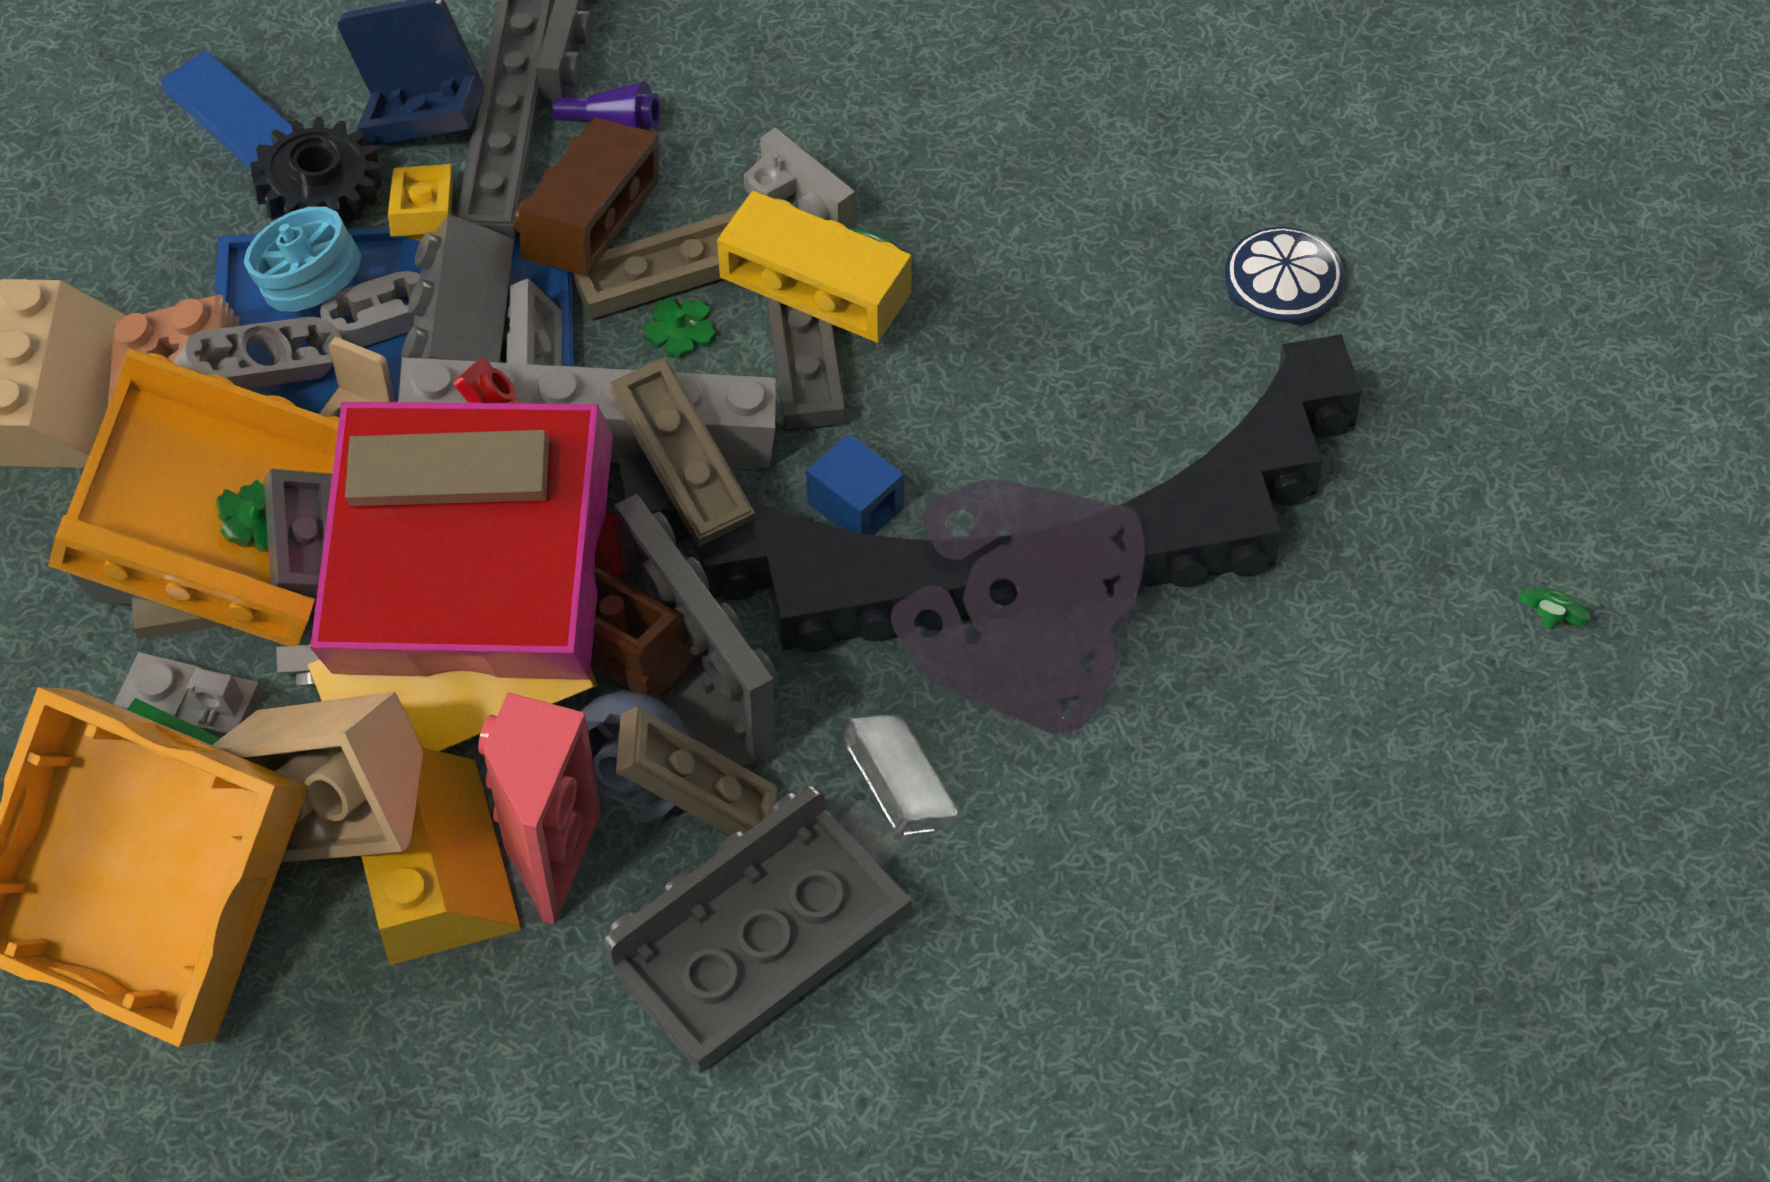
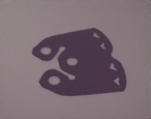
M981 480L935 498L927 505L923 518L933 545L942 556L951 560H960L996 539L997 533L1003 530L1010 532L1013 540L1010 545H1001L973 563L962 600L974 629L981 634V641L978 644L972 645L965 641L966 629L950 593L936 586L923 587L893 607L891 622L895 633L921 673L939 685L1048 733L1059 735L1077 731L1089 720L1099 706L1114 672L1116 651L1109 626L1129 610L1139 591L1145 555L1141 521L1135 509L1067 493L998 480ZM959 509L966 510L974 517L975 527L968 536L957 537L948 530L947 518L953 511ZM1121 527L1125 528V533L1122 536V541L1126 546L1125 552H1121L1117 544L1110 540L1112 536L1118 533ZM1120 575L1121 580L1114 584V596L1110 599L1107 596V589L1103 580L1112 579ZM997 579H1009L1016 585L1018 591L1017 598L1012 604L999 606L990 598V586ZM923 610H934L942 617V630L934 637H924L915 628V618ZM1093 649L1096 654L1090 662L1092 674L1088 675L1086 669L1078 660L1085 657ZM1079 696L1080 700L1078 703L1069 707V714L1067 718H1064L1060 699Z

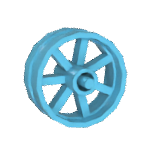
M306 207L289 212L271 222L258 233L246 250L244 264L270 307L278 311L297 312L323 303L347 286L359 270L362 255L336 211L328 207Z

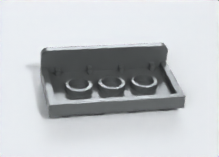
M638 494L615 504L621 568L624 571L620 581L683 616L687 633L684 639L688 640L692 655V662L689 668L658 698L679 715L688 728L690 737L748 770L777 756L775 721L780 719V713L774 700V686L778 684V676L771 660L763 650L758 649L753 652L743 638L742 625L735 611L726 602L719 605L709 592V582L704 570L694 557L691 556L685 559L676 547L674 532L664 515L659 511L652 514Z
M812 785L799 794L790 793L782 797L771 808L768 817L747 832L739 831L729 836L719 846L715 856L694 871L686 870L676 875L665 886L662 895L640 911L635 909L620 916L610 927L608 935L603 941V947L609 970L697 1071L701 1073L912 913V901L826 810L824 794L815 785Z

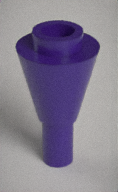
M645 81L593 94L589 98L556 97L553 102V116L555 120L591 122L596 117L647 131L649 128H656L660 121L661 106L657 93L651 92L649 84Z

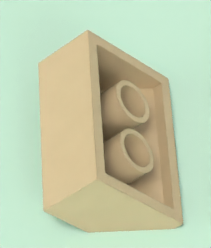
M0 280V466L85 468L108 408L113 325L116 321L121 320L127 315L61 280Z
M396 692L257 710L212 745L309 786L281 863L402 852L411 844L423 749Z

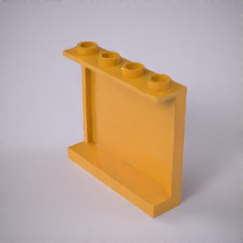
M128 348L118 383L66 515H63L56 532L48 566L286 646L299 645L315 597L304 596L272 585L270 580L269 551L261 552L253 546L251 539L246 547L228 542L220 533L221 526L225 522L218 518L216 499L223 494L224 489H228L238 495L242 486L251 485L255 480L264 484V479L270 469L332 474L339 417H325L296 407L291 401L283 397L265 396L236 386L225 377L214 374L204 375L175 365L171 360L162 355L154 353L144 354Z

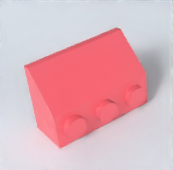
M508 692L498 715H489L481 730L478 750L485 757L487 766L486 786L488 789H492L495 803L493 818L495 822L499 823L504 848L542 921L555 924L601 816L585 713Z

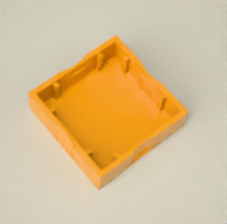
M38 687L4 778V790L0 805V969L25 980L39 981L60 987L79 997L95 1011L174 1046L185 1047L213 1042L220 1030L309 786L77 689Z

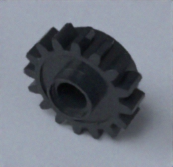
M316 117L313 127L304 129L303 125L298 120L292 121V133L285 135L283 132L273 130L270 132L272 146L259 144L256 148L258 161L251 162L255 197L258 205L266 204L267 216L271 220L306 207H328L336 211L344 225H347L355 219L360 220L363 218L362 212L366 205H375L377 202L376 188L382 187L377 148L375 145L366 144L365 132L362 130L347 135L345 121L340 120L330 129L325 128L322 117Z

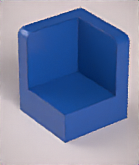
M847 435L806 470L808 504L840 529L873 535L904 508V474L852 435Z

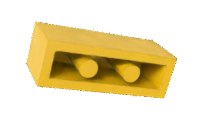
M753 190L717 239L720 278L876 343L880 341L912 293L911 254L901 251L891 243L879 242L854 232L837 221L822 219L795 208L785 200L773 199Z

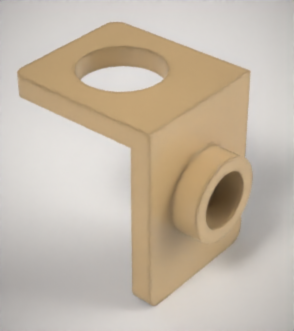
M334 337L329 344L339 387L319 414L325 417L338 416L341 410V402H396L386 358L341 338Z

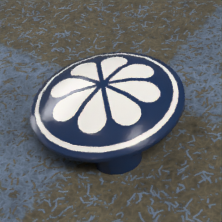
M1271 227L1247 235L1232 248L1225 265V279L1228 286L1229 299L1235 305L1244 307L1250 312L1267 319L1289 321L1294 325L1303 326L1315 322L1319 314L1336 301L1343 287L1344 270L1338 254L1320 237L1297 228Z

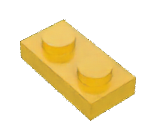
M451 164L393 168L388 209L391 237L406 236L408 239L421 241L427 232L434 234L448 214L452 215L454 183Z

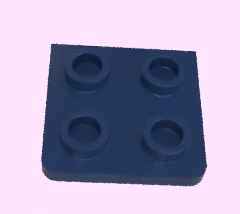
M405 0L348 11L341 15L338 29L371 94L357 126V131L362 130L365 132L367 145L386 143L400 145L414 138L437 134L451 136L465 129H470L485 86L444 0Z

